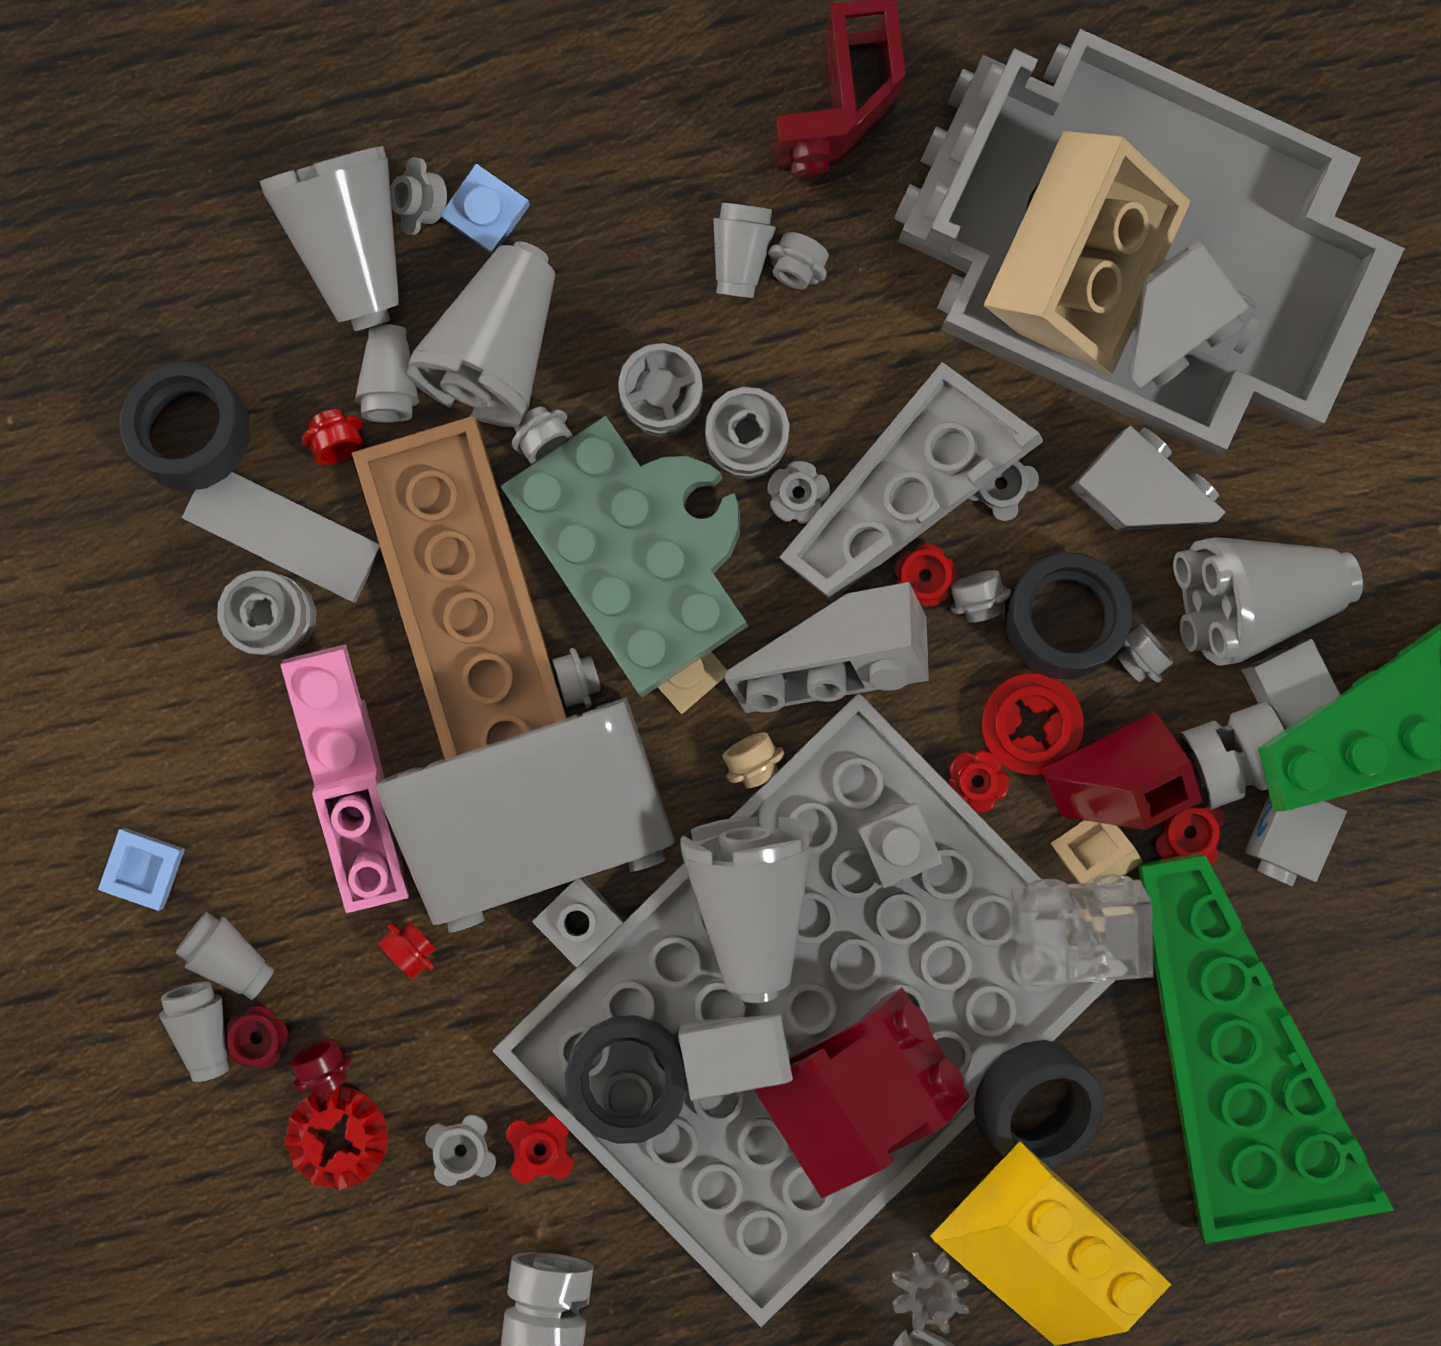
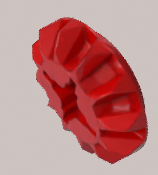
M1028 673L1004 681L986 700L981 729L988 751L998 758L1003 766L1021 774L1039 775L1043 774L1041 769L1059 761L1067 754L1077 751L1083 736L1084 718L1079 701L1064 683L1043 674ZM1019 700L1022 706L1027 707L1032 713H1038L1042 710L1048 711L1051 708L1055 709L1056 712L1049 715V720L1041 726L1045 734L1043 739L1048 747L1044 748L1041 741H1036L1031 735L1021 738L1015 737L1012 740L1009 739L1008 736L1016 732L1015 728L1022 722L1021 716L1018 713L1020 709L1015 702Z
M339 1086L335 1090L321 1096L310 1094L301 1101L289 1117L284 1144L288 1148L292 1159L293 1169L301 1172L310 1180L313 1186L335 1188L340 1191L366 1181L377 1170L387 1150L388 1129L380 1108L371 1098L358 1090ZM346 1114L349 1118L345 1124L348 1127L345 1132V1138L352 1142V1146L360 1149L361 1152L354 1148L351 1150L340 1148L327 1162L324 1160L327 1153L324 1151L327 1140L319 1136V1132L312 1129V1127L318 1130L320 1128L331 1130Z

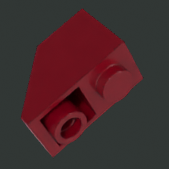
M1157 712L1135 723L1125 725L1117 732L1077 752L1067 754L1059 761L1041 769L1055 808L1062 817L1147 830L1202 802L1191 761Z

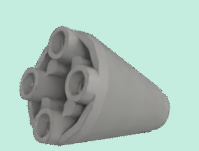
M1215 537L1194 542L1189 550L1177 552L1173 562L1175 578L1183 589V601L1186 614L1180 620V633L1183 643L1190 652L1201 650L1205 657L1217 666L1242 662L1345 610L1349 603L1356 602L1360 598L1363 589L1362 572L1356 558L1349 552L1339 553L1333 548Z

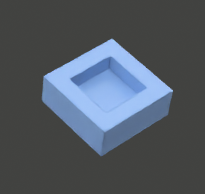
M476 164L445 207L441 219L492 255L504 243L530 204L525 197Z
M126 828L119 829L98 890L160 911L165 908L185 849Z

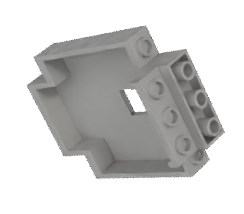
M1082 29L1079 30L1071 47L1061 43L1058 44L1043 76V79L1053 83V86L1031 77L1038 59L1016 49L1013 50L1007 65L983 55L975 73L965 69L962 70L947 105L958 109L948 131L936 126L920 161L931 166L921 189L912 184L909 185L894 217L895 220L905 224L898 242L966 273L964 278L952 274L937 306V309L947 313L940 329L941 331L1213 456L1228 449L1248 403L1309 431L1325 423L1405 249L1335 217L1361 157ZM1063 131L1124 137L1191 201L1163 264L1198 239L1236 290L1253 298L1256 309L1252 316L1260 319V322L1243 354L1233 350L1227 363L1224 365L1193 349L1184 356L1189 365L1173 379L1160 387H1157L1151 380L1139 388L1129 371L1137 322L1114 373L1108 374L1019 335L983 306L1026 214L1029 197L1038 187Z

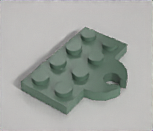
M604 416L500 487L638 694L643 698L748 627L745 619L714 575L731 557L740 536V508L735 493L722 498L718 511L709 518L698 519L688 514L686 511V501L689 495L701 487H715L723 479L721 473L713 466L689 456L661 457L640 466L611 422Z

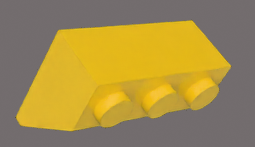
M1020 1141L931 1235L932 1239L1054 1346L1127 1332L1171 1286V1283L1136 1246Z

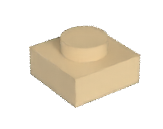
M709 652L658 688L676 709L683 714L725 677L727 669L712 652Z
M1084 820L1051 842L1059 858L1089 898L1143 863L1135 847L1116 825Z

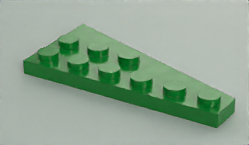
M1202 853L1139 864L1138 870L1200 1238L1205 1244L1395 1211L1371 1171L1367 1158L1357 1139L1352 1135L1336 1105L1337 1101L1291 1015L1286 1011L1273 987V981L1265 966L1259 960L1241 926L1242 923L1207 857Z

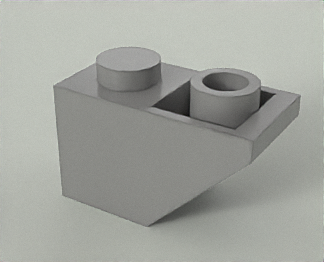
M1198 239L1144 278L1129 369L1132 379L1139 388L1151 380L1157 387L1164 385L1189 365V362L1184 357L1187 353L1205 340L1211 347L1218 345L1244 324L1239 315L1249 308L1248 304Z
M1131 425L1113 439L1070 487L1076 495L1115 530L1201 527L1217 522L1225 514V511L1214 502L1219 497V494L1207 480L1194 471H1190L1187 475L1182 473L1167 459L1172 452L1163 440L1146 428H1143L1138 433Z

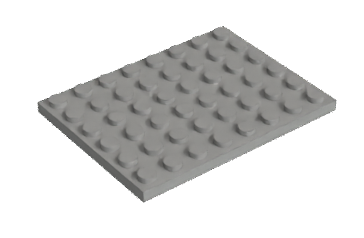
M857 693L729 818L758 816L759 827L779 829L778 817H785L805 822L811 828L812 846L791 983L786 988L778 991L779 996L776 999L761 1003H749L742 1001L740 994L727 990L685 863H683L493 1049V1052L760 1327L787 1303L975 1118L976 1089L986 1070L1004 1052L1025 1042L1041 1040L1053 1042L1128 968L860 693ZM918 803L943 864L883 888L857 828L909 805ZM903 987L911 1002L919 1007L926 1016L931 1034L946 1058L952 1061L959 1069L964 1081V1087L971 1096L949 1122L939 1130L890 1153L894 1162L882 1171L821 1199L754 1089L691 1101L688 1088L681 1113L663 1133L642 1143L616 1144L594 1136L577 1121L566 1099L565 1072L577 1042L592 1026L613 1016L638 1015L658 1022L677 1038L680 1044V1023L694 1020L781 1015L789 1057L856 1023L882 997ZM635 1041L616 1042L603 1048L593 1060L589 1071L590 1090L596 1102L607 1112L620 1117L639 1116L651 1110L661 1099L666 1085L665 1069L658 1055L648 1046Z

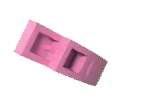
M346 644L283 659L280 664L315 786L312 795L346 913L407 899L409 891L401 849L385 814L375 785L385 777L365 700L360 698Z

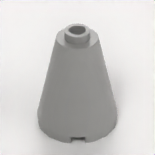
M384 146L343 155L315 163L312 166L297 170V172L292 170L261 180L260 184L265 198L337 322L351 320L354 331L390 321L387 309L399 305L388 158Z
M518 241L513 246H499L411 353L407 364L409 367L406 371L408 378L421 391L448 408H451L456 399L464 404L473 406L470 417L475 416L480 422L500 427H517L521 423L523 416L528 412L555 280V272L548 264V256L541 249L526 242Z
M758 816L719 820L691 829L692 840L685 836H682L680 839L682 857L725 986L730 992L740 994L742 1001L749 1003L774 1000L779 996L778 991L786 988L791 983L812 846L811 828L805 822L792 818L778 817L779 829L759 827Z

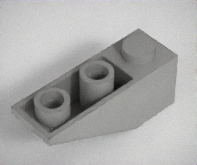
M909 582L848 593L725 672V681L745 713L755 711L774 712L783 706L817 700L824 702L835 701L845 695L879 689L891 691L900 689L907 684L929 681L926 615Z

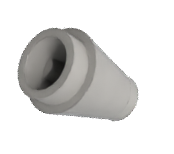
M730 203L721 204L720 218H713L716 280H718L716 293L754 298L755 286L758 284L776 226L770 225L771 209Z
M381 324L368 329V340L355 395V402L361 405V417L366 420L380 423H397L410 420L412 418V406L419 402L416 385L408 378L406 373L409 367L407 364L410 360V351L407 341V330L404 327Z
M205 912L175 952L187 961L184 968L236 993L243 994L251 1001L259 994L275 971L274 968L265 963L264 958L224 916L218 920L208 912Z
M192 983L164 994L161 997L164 1010L160 1012L159 1017L184 1065L189 1070L192 1081H207L229 1071L226 1059L227 1049L222 997L219 994H214L211 983Z

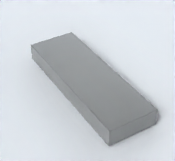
M233 472L227 478L206 489L195 490L181 517L356 603L381 552L380 544Z

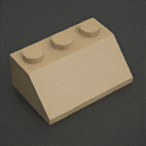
M1063 131L983 306L1019 335L1098 371L1113 374L1138 319L1144 278L1162 266L1191 201L1124 137Z

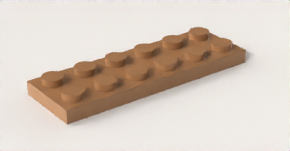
M475 416L353 452L352 456L445 760L567 718Z

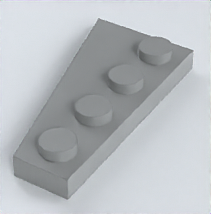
M942 362L779 558L794 572L833 601L1041 444L1043 439L1038 431Z

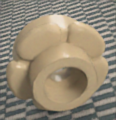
M765 732L751 735L727 749L722 756L729 769V773L726 775L727 780L731 783L743 781L746 788H753L766 783L779 771L776 763L784 755L782 747L776 748L768 733Z

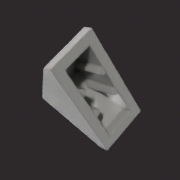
M781 1015L694 1020L680 1023L679 1039L691 1101L784 1084L793 1080Z

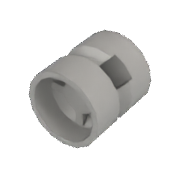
M665 343L646 345L632 353L622 366L618 381L620 399L626 415L634 426L645 434L666 437L677 435L692 425L698 417L702 406L703 386L701 371L689 354L679 347Z
M741 387L728 391L715 401L707 415L705 437L710 458L716 466L724 473L741 479H754L764 476L775 468L784 455L788 443L790 425L784 407L775 396L760 388Z
M250 571L237 576L225 587L218 601L217 619L223 635L234 647L248 654L284 656L299 650L310 639L316 626V607L311 594L301 583L270 571Z
M1260 702L1231 713L1228 725L1222 726L1217 721L1212 720L1179 733L1180 747L1191 761L1202 802L1207 809L1212 810L1244 798L1246 786L1252 785L1261 791L1268 789L1258 748L1280 734L1284 729L1275 711L1267 702Z
M526 1252L513 1255L507 1295L516 1303L515 1306L505 1311L500 1346H584L587 1320L578 1311L580 1308L589 1305L594 1265L577 1257L547 1252Z

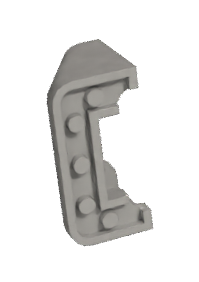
M627 696L596 706V709L583 713V716L578 717L576 714L562 721L446 760L442 759L433 762L425 769L414 767L387 776L375 784L385 814L433 925L445 923L449 933L457 932L485 921L482 911L624 863H628L630 872L667 860L663 849L672 846L675 843V839Z

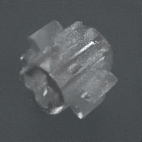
M914 1252L913 1263L915 1266L910 1269L908 1274L894 1272L892 1275L894 1283L899 1288L904 1289L906 1293L892 1301L895 1313H905L911 1310L914 1314L912 1317V1327L917 1334L924 1329L925 1324H938L940 1330L947 1334L949 1333L947 1320L951 1318L955 1311L960 1314L969 1313L970 1309L967 1303L957 1296L956 1291L962 1290L970 1284L965 1272L949 1275L950 1260L947 1253L942 1252L938 1256L936 1263L923 1262L920 1254ZM934 1281H938L944 1296L942 1298L932 1296L927 1304H923L918 1288L930 1289Z

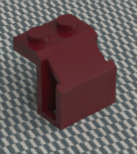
M857 0L830 4L825 44L833 109L777 116L774 142L777 170L791 169L792 176L811 177L829 172V164L840 163L851 152V149L884 116L886 117L896 107L905 77L897 0ZM879 15L876 30L847 33V18ZM876 46L881 87L856 111L849 49Z
M903 987L882 997L856 1023L789 1056L792 1081L754 1089L821 1199L882 1171L894 1162L890 1153L939 1130L949 1122L971 1097L964 1087V1081L959 1069L952 1061L946 1058L930 1032L926 1016L919 1007L911 1002Z

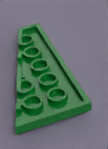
M1441 623L1398 652L1396 658L1378 670L1370 671L1352 684L1353 687L1325 706L1316 708L1258 748L1274 812L1300 808L1441 770Z

